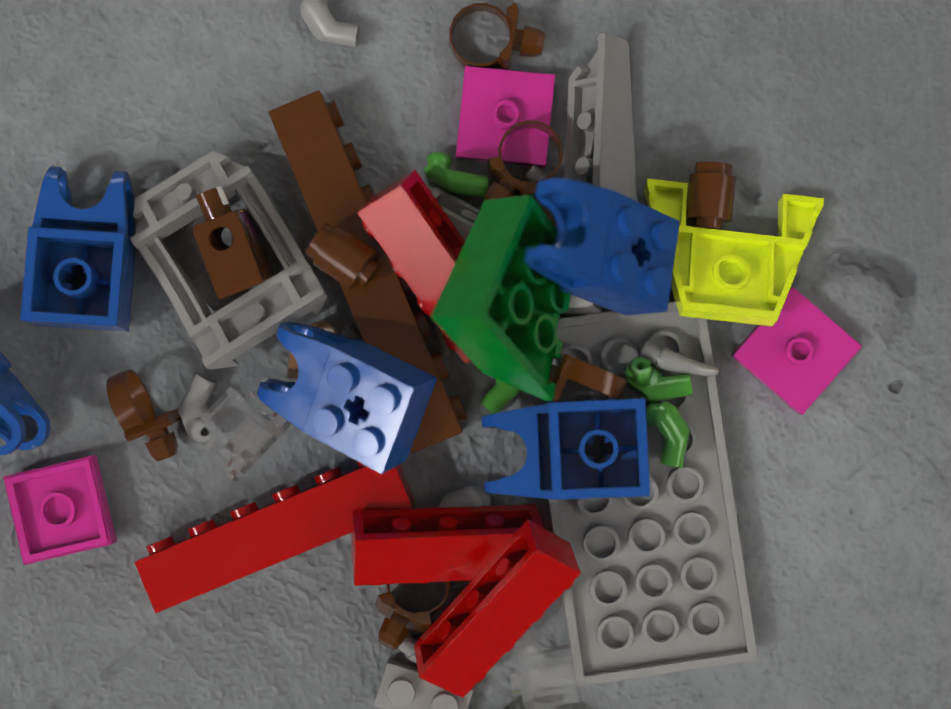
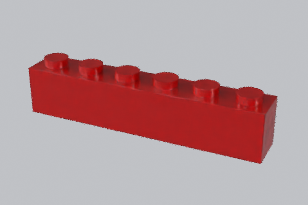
M358 461V468L343 474L338 466L314 476L316 485L300 491L298 484H294L273 493L272 497L275 502L258 508L256 501H253L230 511L232 520L220 525H216L214 518L189 528L190 537L175 543L171 535L147 545L148 554L134 563L155 614L352 533V511L412 508L415 500L400 464L383 474Z

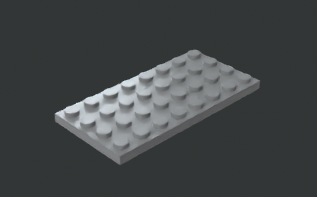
M676 302L668 303L667 312L625 316L615 311L562 318L558 322L557 338L563 341L560 359H554L552 363L558 367L564 354H567L626 380L625 371L632 359L639 357L646 340L662 348L665 346L689 359L714 366L707 319L680 316ZM651 363V366L664 377L681 374L657 368L655 364ZM689 375L693 391L691 396L657 401L661 404L667 401L676 406L689 426V438L683 468L664 465L660 463L664 436L657 426L647 424L650 496L548 499L553 534L571 543L581 571L573 585L562 593L577 687L758 660L716 376ZM567 379L558 402L617 399ZM627 382L621 399L644 398L631 388ZM532 395L534 406L555 402L545 401ZM645 399V405L647 407L651 402ZM594 437V444L586 446L587 457L594 456L593 463H605V455L613 454L612 443L605 444V437Z

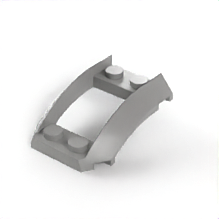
M211 151L135 198L133 217L137 219L136 233L130 239L133 245L140 251L169 297L190 338L195 341L203 357L202 362L208 370L239 366L236 358L276 334L280 323L295 322L309 312H312L316 317L318 316L327 298V294L282 217L248 165L244 167L231 161L225 155ZM222 186L227 199L239 193L276 253L284 270L212 314L165 238L203 215L195 197L197 194Z

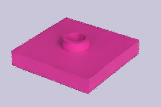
M465 66L456 159L488 162L489 158L498 157V148L504 133L514 124L529 120L540 121L550 126L555 75ZM523 128L514 131L505 139L502 145L501 157L503 163L533 166L535 164L537 167L545 168L549 135L536 128Z
M791 287L779 318L773 327L756 325L730 356L798 415H803L862 346L799 291Z
M97 454L3 476L24 565L95 549L117 542Z

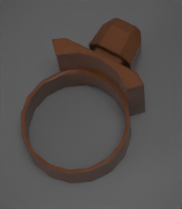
M516 2L507 8V16L498 7L488 3H473L458 12L453 18L449 29L451 50L455 58L464 67L494 68L500 66L502 70L510 68L513 50L520 51V56L537 57L542 55L545 33L540 29L526 25L524 30L517 29L519 9ZM486 11L497 15L505 23L509 32L508 45L500 52L498 59L489 63H473L465 60L453 45L452 34L456 24L464 16L472 12Z
M526 120L514 124L504 133L499 144L498 157L489 158L487 164L489 175L498 183L492 182L485 193L484 200L515 197L513 194L516 196L532 195L534 199L536 198L535 191L538 181L522 182L512 177L505 169L501 157V148L507 137L514 131L523 128H536L547 133L555 142L559 153L558 165L555 171L545 178L551 179L556 175L562 162L563 146L559 136L550 126L540 121Z
M564 354L559 367L551 364L549 382L556 384L553 399L555 402H558L567 379L617 400L621 399L628 382L615 374L567 354Z
M128 369L110 376L106 383L107 395L112 411L124 430L125 439L129 442L146 435L148 442L145 445L156 461H161L177 454L178 443L174 432L169 433L167 426L181 420L178 412L179 408L155 417L154 408L145 385L133 370Z
M445 581L446 591L444 598L437 607L427 612H417L416 614L405 611L397 605L390 592L389 584H385L386 593L378 595L375 606L379 613L389 618L385 617L378 633V642L395 650L401 646L410 631L409 629L417 633H425L431 625L429 616L436 613L447 599L450 581Z

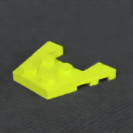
M647 178L644 186V195L648 207L680 221L671 280V288L679 315L773 327L779 318L797 273V267L809 243L817 217L823 208L824 198L783 194L778 201L777 236L726 231L686 225L688 183Z

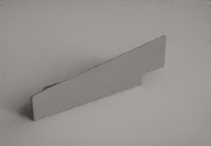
M604 32L600 33L597 37L598 50L588 65L577 66L568 79L564 179L577 180L610 189L637 201L629 44L624 39Z

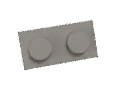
M388 658L373 706L382 709H468L474 687L462 698L419 678L416 666Z

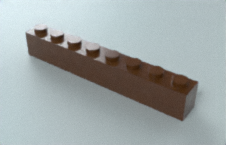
M318 90L268 111L317 230L319 231L325 223L330 224L334 228L340 225L377 250L374 260L380 266L366 287L357 284L350 290L340 283L364 342L437 378L410 453L413 454L463 433V427L460 422L468 418L458 394L450 397L443 380L449 378L450 375L441 353L438 352L432 355L425 338L433 334L424 312L421 310L414 313L408 298L414 292L407 282L394 272L389 257L379 243L366 233L362 219L357 214L374 196V192L370 184L362 187L355 170L363 166L353 143L350 142L344 145L338 128L345 126V123L335 100L326 102L322 93Z

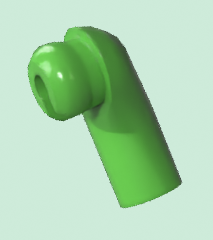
M431 152L428 155V165L424 167V173L428 180L450 193L478 198L485 197L488 189L487 176L451 170L452 158L449 154Z
M637 357L632 359L625 371V377L629 386L650 402L692 395V383L688 373L664 377L651 366V361L647 358Z
M667 401L662 404L660 402H651L646 407V423L651 426H657L664 436L660 463L683 468L689 438V426L675 405Z

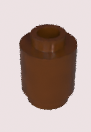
M698 162L695 164V173L690 174L686 211V219L695 221L694 227L722 230V223L732 222L736 177L732 175V165L722 162Z
M325 223L316 233L306 251V254L314 259V266L350 290L357 284L366 287L380 266L374 260L377 250L340 225L334 228L330 224Z

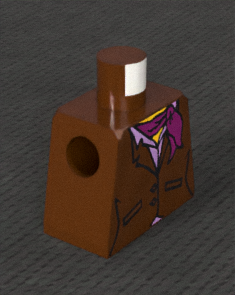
M222 186L197 194L195 197L205 222L193 226L192 230L218 299L264 283L275 274L247 210L238 209L232 211ZM224 228H228L233 235L231 246L227 245L222 239Z

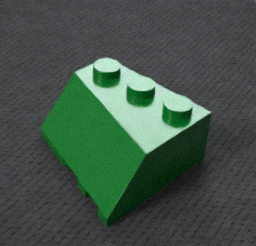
M532 195L487 199L482 204L431 318L483 374L545 401H553L556 384L549 382L552 359H560L563 341L557 338L560 313L568 311L571 295L560 291V285L528 267L524 262L527 247L537 248L539 245L553 246L557 229Z

